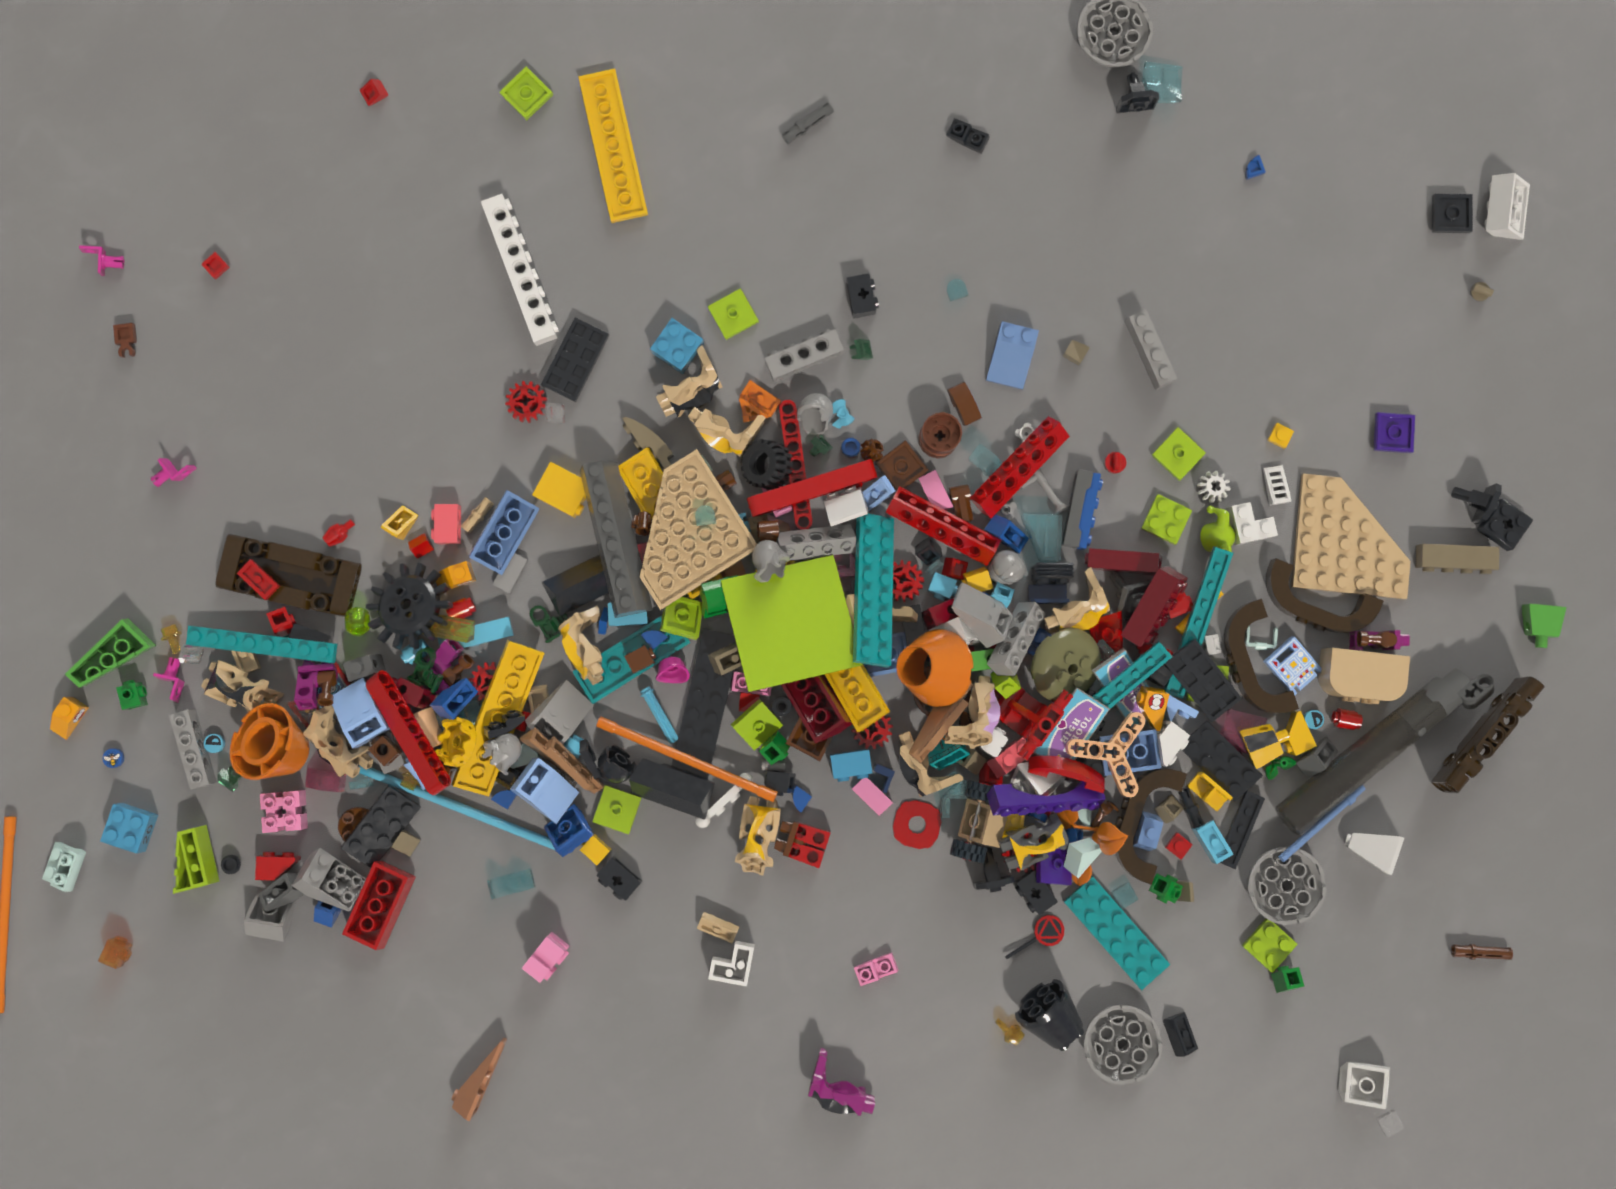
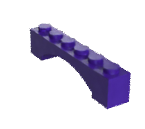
M1080 781L1074 790L1052 796L1025 793L1013 788L1012 784L993 785L987 793L992 815H1001L1002 817L1011 814L1026 815L1035 812L1043 814L1049 811L1059 813L1064 810H1095L1106 799L1104 793L1084 788V781Z

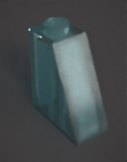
M1026 513L1021 515V520L1039 562H1060L1062 515Z

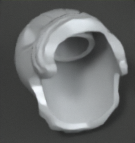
M818 393L809 394L802 400L797 412V420L801 422V428L807 434L821 435L828 430V424L833 415L831 400L827 396Z
M771 540L761 541L753 550L752 562L758 571L755 573L754 578L759 582H768L773 573L780 578L784 575L785 563L790 560V557L785 551L780 549L776 542Z
M1003 550L995 554L989 564L988 572L994 583L999 582L1011 585L1022 579L1025 574V564L1019 553Z
M507 732L494 739L485 741L483 744L485 752L482 754V757L492 756L490 764L495 765L504 775H508V768L518 761L521 755V742L514 734Z

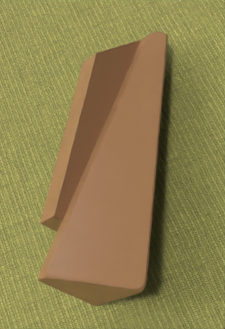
M970 683L966 693L957 702L949 706L933 707L909 751V754L920 764L929 752L937 746L947 733L949 727L954 724L969 705L963 698L974 684Z
M535 727L520 737V741L575 780L584 790L595 794L604 788V785L597 778L594 779L591 772L555 737L548 740Z

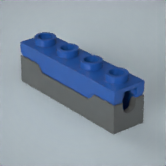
M1080 469L1075 472L1061 546L1077 548L1079 550H1085L1087 546H1090L1092 535H1089L1090 528H1093L1095 524L1093 512L1094 509L1098 508L1099 498H1096L1097 492L1101 490L1103 480L1100 479L1101 474Z

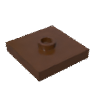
M906 440L875 463L896 491L899 486L904 489L929 471Z

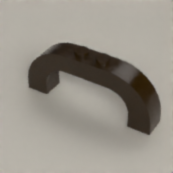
M1277 558L1270 560L1266 572L1268 595L1280 611L1296 618L1295 621L1300 624L1306 625L1309 623L1314 625L1313 629L1321 632L1325 630L1335 633L1353 632L1369 625L1381 610L1384 601L1368 594L1359 595L1355 608L1346 616H1338L1300 601L1293 596L1289 588V577L1294 565Z
M1262 599L1248 602L1233 612L1224 630V645L1227 652L1225 658L1228 665L1232 667V679L1238 685L1243 697L1259 710L1270 713H1286L1297 710L1299 706L1293 690L1272 695L1265 692L1258 684L1245 646L1244 635L1251 623L1266 618L1268 615Z
M1167 768L1148 771L1136 780L1139 788L1138 793L1134 797H1126L1122 800L1121 809L1123 810L1121 816L1117 817L1115 826L1121 832L1128 835L1121 849L1115 854L1122 868L1142 882L1152 885L1157 870L1156 865L1142 861L1136 855L1133 848L1134 836L1146 799L1152 791L1162 787L1182 792L1187 773Z

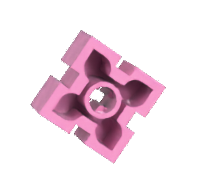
M306 790L260 794L261 810L266 809V817H261L262 833L307 829V813H302V806L306 805ZM282 809H286L285 814H282Z
M551 932L522 969L539 983L543 979L547 981L556 971V963L560 965L569 954L567 949L570 946Z

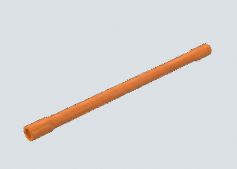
M600 716L596 724L598 728L615 733L755 793L766 800L775 801L778 792L773 789L756 784L618 725L616 722Z
M14 816L4 817L3 825L4 842L0 889V1013L5 1011V979L13 852L17 817Z

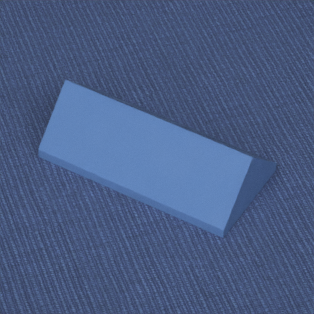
M506 490L468 557L502 575L540 508Z

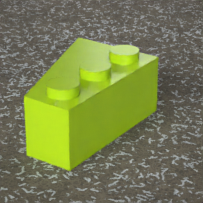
M207 825L177 832L175 853L177 868L174 869L176 882L173 894L220 882Z

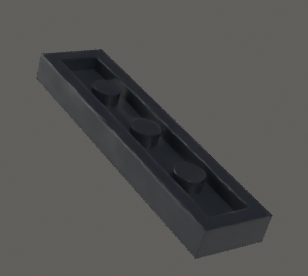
M1248 790L1244 793L1225 838L1233 855L1220 862L1221 864L1236 870L1264 803V797Z

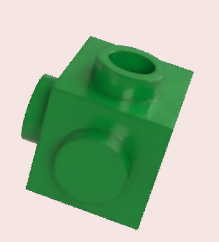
M129 680L122 682L123 686L116 687L122 710H131L148 705L146 699L147 689L142 682Z
M777 731L763 743L759 752L773 765L778 760L782 761L789 754L787 751L790 746L786 744L787 740Z
M1289 966L1277 968L1278 972L1271 974L1276 993L1304 987L1299 967L1290 969Z

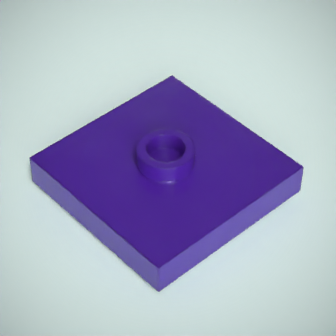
M1375 413L1373 451L1413 453L1415 415Z
M1057 848L1055 851L1048 852L1049 857L1047 859L1036 862V883L1072 885V873L1064 867L1068 849L1062 850Z

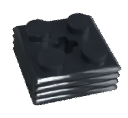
M1502 498L1498 500L1499 505L1496 511L1490 515L1487 521L1481 522L1477 530L1506 551H1510L1518 544L1533 522V519ZM1504 521L1507 522V526H1508L1507 528H1504V526H1505V524L1503 523Z
M1037 562L1031 567V576L1033 577L1031 580L1036 581V585H1047L1050 581H1055V585H1066L1074 577V571H1072L1074 564Z

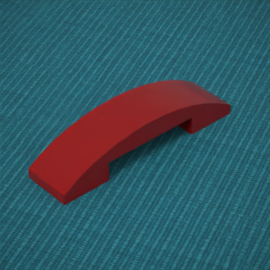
M1033 756L1029 758L1028 773L1047 778L1048 773L1051 772L1084 781V788L1100 793L1105 791V778L1095 769L1084 763L1059 756Z

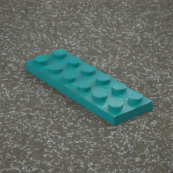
M661 615L601 653V667L604 670L603 674H601L603 677L602 681L592 685L588 678L585 680L581 678V674L577 669L572 672L591 703L595 704L657 665L663 659L690 644V640L686 637L660 631ZM655 630L664 633L668 638L653 650L656 658H654L655 663L633 674L624 656L644 645L650 648L649 644L641 636L644 632Z
M1091 876L1087 883L1081 885L1063 901L1140 990H1143L1170 966L1169 962L1093 876Z

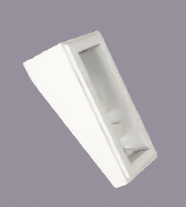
M1283 465L1263 468L1269 506L1291 502ZM1279 472V475L1270 476L1269 473ZM1280 479V483L1272 484L1271 480ZM1281 486V490L1274 491L1273 487ZM1282 494L1283 497L1276 498L1275 495Z

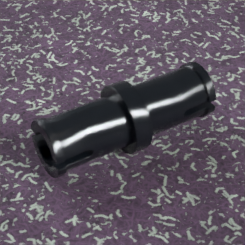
M1183 789V792H1178L1185 806L1184 811L1188 814L1193 828L1201 827L1205 822L1198 810L1199 805L1195 802L1190 791L1191 789Z

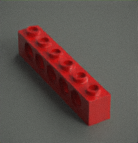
M1048 416L975 491L970 499L980 512L992 518L1070 437L1061 423Z
M900 486L885 512L988 566L1001 542L999 538Z

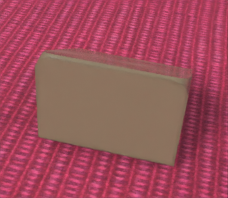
M1172 794L1154 809L1165 823L1175 820L1184 810Z
M403 830L393 843L392 848L410 857L421 840L408 831Z
M1188 880L1177 881L1176 883L1183 886L1177 901L1194 902L1193 883Z

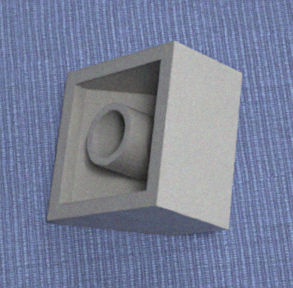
M257 890L243 920L245 935L284 942L291 927L295 902L265 911L258 895L262 891Z

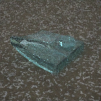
M1145 62L1142 78L1145 91L1153 90L1158 92L1159 100L1157 103H1180L1182 101L1181 82L1183 66Z

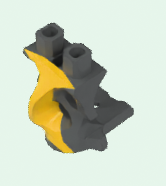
M1057 813L1049 815L1046 820L1048 823L1046 826L1036 827L1033 823L1020 829L1005 832L1007 837L999 840L998 844L1002 852L1012 850L1013 855L1004 858L1008 869L1018 867L1022 871L1036 862L1047 859L1049 857L1048 852L1055 851L1057 848L1062 850L1068 849V837ZM1031 833L1028 839L1023 837L1024 834ZM1045 834L1047 836L1046 841L1039 843V837ZM1030 854H1039V855H1037V856H1035V857H1032Z

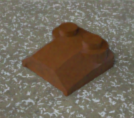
M799 717L786 744L820 762L833 736L815 743Z

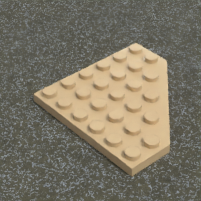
M697 449L664 469L640 579L660 610L751 554L757 545Z
M1301 474L1291 587L1407 599L1411 561L1341 477Z

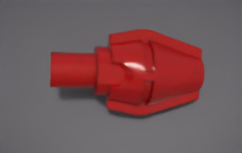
M351 519L345 524L339 525L336 523L329 527L322 538L329 547L342 543L348 537L346 534L348 530L355 526Z

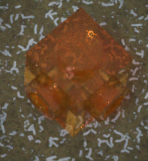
M121 936L108 939L98 962L114 969L124 966V963L131 957L132 951L130 950L133 944L127 942L128 939Z

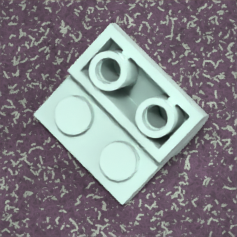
M55 842L42 879L50 882L51 886L61 891H73L86 852L62 842Z

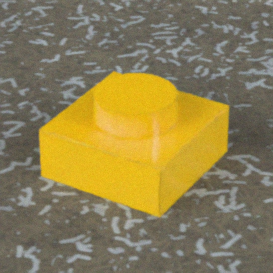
M1276 423L1267 441L1285 449L1294 431Z

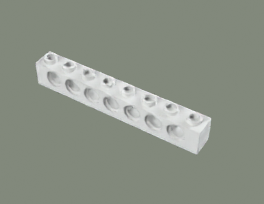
M499 194L481 201L533 342L538 346L557 339L556 332H559L555 321L551 322L549 315L552 314L549 304L544 303L543 297H545L542 286L538 287L536 282L539 277L536 269H532L529 262H532L529 251L524 250L523 245L526 242L522 233L518 234L516 229L519 227L516 216L512 217L510 210L513 208L509 198L505 199L503 194ZM506 214L503 220H497L498 215ZM512 231V235L509 238H504L505 232ZM512 249H519L518 254L510 255ZM519 266L526 267L522 273H517V268ZM531 283L532 288L530 290H523L525 284ZM532 301H539L536 308H530ZM540 318L545 319V323L542 326L536 325L537 320Z

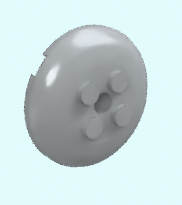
M1091 0L1082 10L1077 24L1078 40L1085 54L1096 63L1107 67H1123L1137 61L1148 49L1153 35L1152 21L1147 13V9L1139 0ZM1110 30H1116L1118 34L1112 35Z
M1287 846L1271 849L1261 855L1252 866L1248 878V892L1256 910L1266 919L1281 925L1300 924L1307 921L1318 912L1326 896L1325 874L1318 861L1306 851L1298 849L1285 862H1282L1278 856L1288 848ZM1288 880L1289 887L1283 890L1282 882Z
M1129 1005L1111 1006L1100 1011L1090 1021L1084 1035V1053L1090 1067L1102 1079L1119 1085L1139 1082L1149 1076L1159 1063L1162 1054L1160 1031L1154 1020L1141 1009ZM1125 1039L1126 1045L1119 1048L1117 1046L1118 1041Z

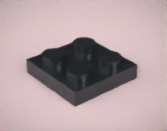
M1473 194L1432 195V233L1473 232Z

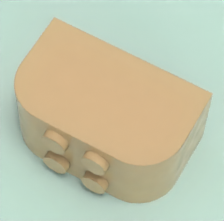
M1339 648L1321 649L1319 666L1322 670L1321 673H1318V681L1324 692L1331 696L1342 697V701L1360 702L1361 699V703L1379 704L1380 701H1393L1400 698L1407 689L1410 656Z

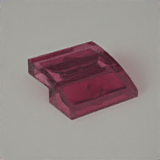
M1229 709L1224 728H1221V734L1237 750L1248 754L1239 731L1266 725L1267 718Z

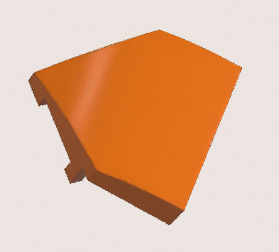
M749 380L739 398L743 422L754 421L758 415H763L766 418L772 417L782 400L754 381Z

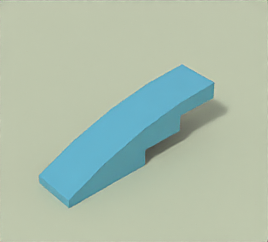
M505 617L437 635L439 647L444 640L454 637L465 649L511 637L514 634L510 617Z

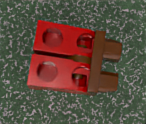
M782 821L780 831L789 834L787 841L777 838L774 849L782 852L783 856L820 868L825 853L823 849H826L831 831L797 821L793 823Z

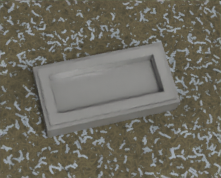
M514 553L502 575L498 573L492 585L510 594L528 560Z

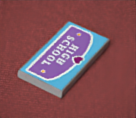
M1122 648L1094 668L1092 672L1102 687H1104L1131 665L1133 660L1127 651ZM1146 680L1115 704L1124 719L1132 712L1142 714L1137 706L1136 695L1140 691L1141 686L1150 687ZM1132 717V720L1134 722L1130 728H1132L1134 724H1139V722L1137 721L1139 717Z
M1076 687L1072 693L1074 697L1063 710V717L1043 745L1037 747L1034 753L1039 756H1059L1076 760L1077 757L1067 754L1065 750L1066 743L1071 739L1089 740L1110 708ZM1076 742L1075 745H1071V749L1074 750V753L1076 750L1082 751L1084 748L1076 746Z

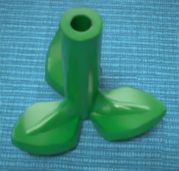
M1282 756L1279 759L1275 758L1270 761L1272 764L1265 767V775L1268 780H1272L1278 775L1277 767L1287 770L1295 766L1297 762L1289 756Z

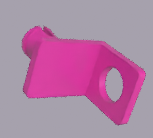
M79 245L82 253L98 254V273L101 276H105L106 267L124 269L123 263H125L123 256H106V251L102 247Z
M159 458L157 461L162 466V469L150 479L151 481L155 480L153 484L160 487L169 478L171 481H182L196 470L197 467L186 465L180 471H177L169 459Z
M169 657L165 673H162V675L154 673L153 676L161 680L174 682L170 700L178 703L185 683L176 677L182 660Z

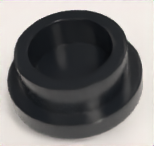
M235 855L225 856L221 861V869L226 874H235L241 868V861Z

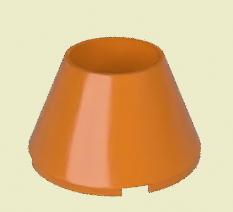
M934 629L922 634L904 648L897 659L896 669L901 682L916 698L929 706L944 707L957 702L966 693L971 683V668L973 669L972 654L966 642L952 631ZM929 655L931 660V672L928 679H926L924 674V662L926 660V657Z
M265 703L256 706L242 718L241 722L243 723L238 732H234L230 744V761L236 773L245 779L259 780L293 774L303 767L309 755V741L285 708L274 703Z

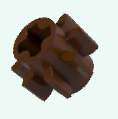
M871 438L861 444L863 449L860 450V454L864 460L872 459L875 462L883 457L881 454L883 445L880 441Z
M639 512L638 515H634L631 528H636L635 531L638 535H648L653 520L652 515L648 512Z

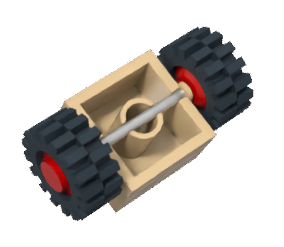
M968 780L964 795L976 798L977 801L967 798L958 836L967 839V841L953 839L950 855L984 863L987 847L975 844V842L1000 848L998 841L1002 839L1007 816H993L990 804L985 803V801L989 802L987 793L993 787L990 784Z

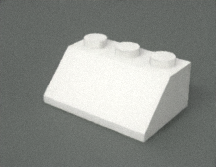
M1516 173L1492 175V181L1489 184L1490 198L1487 202L1488 215L1484 225L1486 231L1493 236L1523 240L1530 184Z

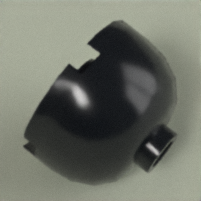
M608 745L600 754L597 765L601 777L605 781L621 783L627 781L637 768L636 763H631L627 759L630 755L622 748L615 745L610 748Z

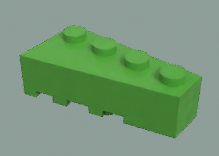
M129 618L122 619L71 667L65 675L79 688L84 687L156 645Z

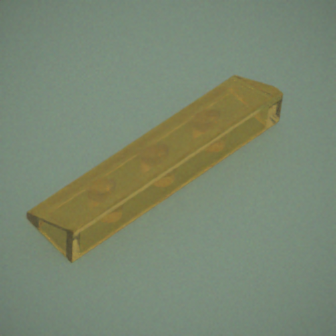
M439 614L438 616L443 617L448 622L447 626H441L435 622L430 627L435 637L465 643L474 640L475 621Z

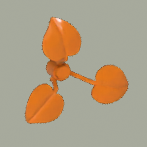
M1064 810L1057 813L1065 830L1072 826L1077 829L1094 831L1092 840L1100 845V849L1105 855H1113L1118 852L1128 835L1121 832L1110 822H1103L1099 827L1095 828L1082 826L1075 823L1079 817L1077 811ZM1091 865L1079 878L1072 874V880L1076 885L1081 886L1090 880L1092 875Z

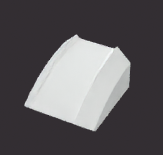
M1346 1062L1340 1067L1338 1092L1342 1101L1386 1109L1390 1067Z

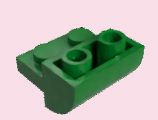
M738 575L727 576L723 579L707 581L701 584L700 597L703 601L701 613L704 619L728 613L721 580L737 577Z

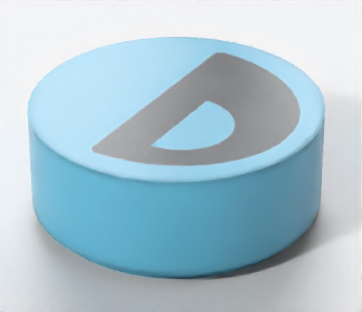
M1309 710L1303 716L1310 729H1318L1324 723V716L1318 710Z
M210 734L204 740V748L210 753H218L225 747V739L220 734Z

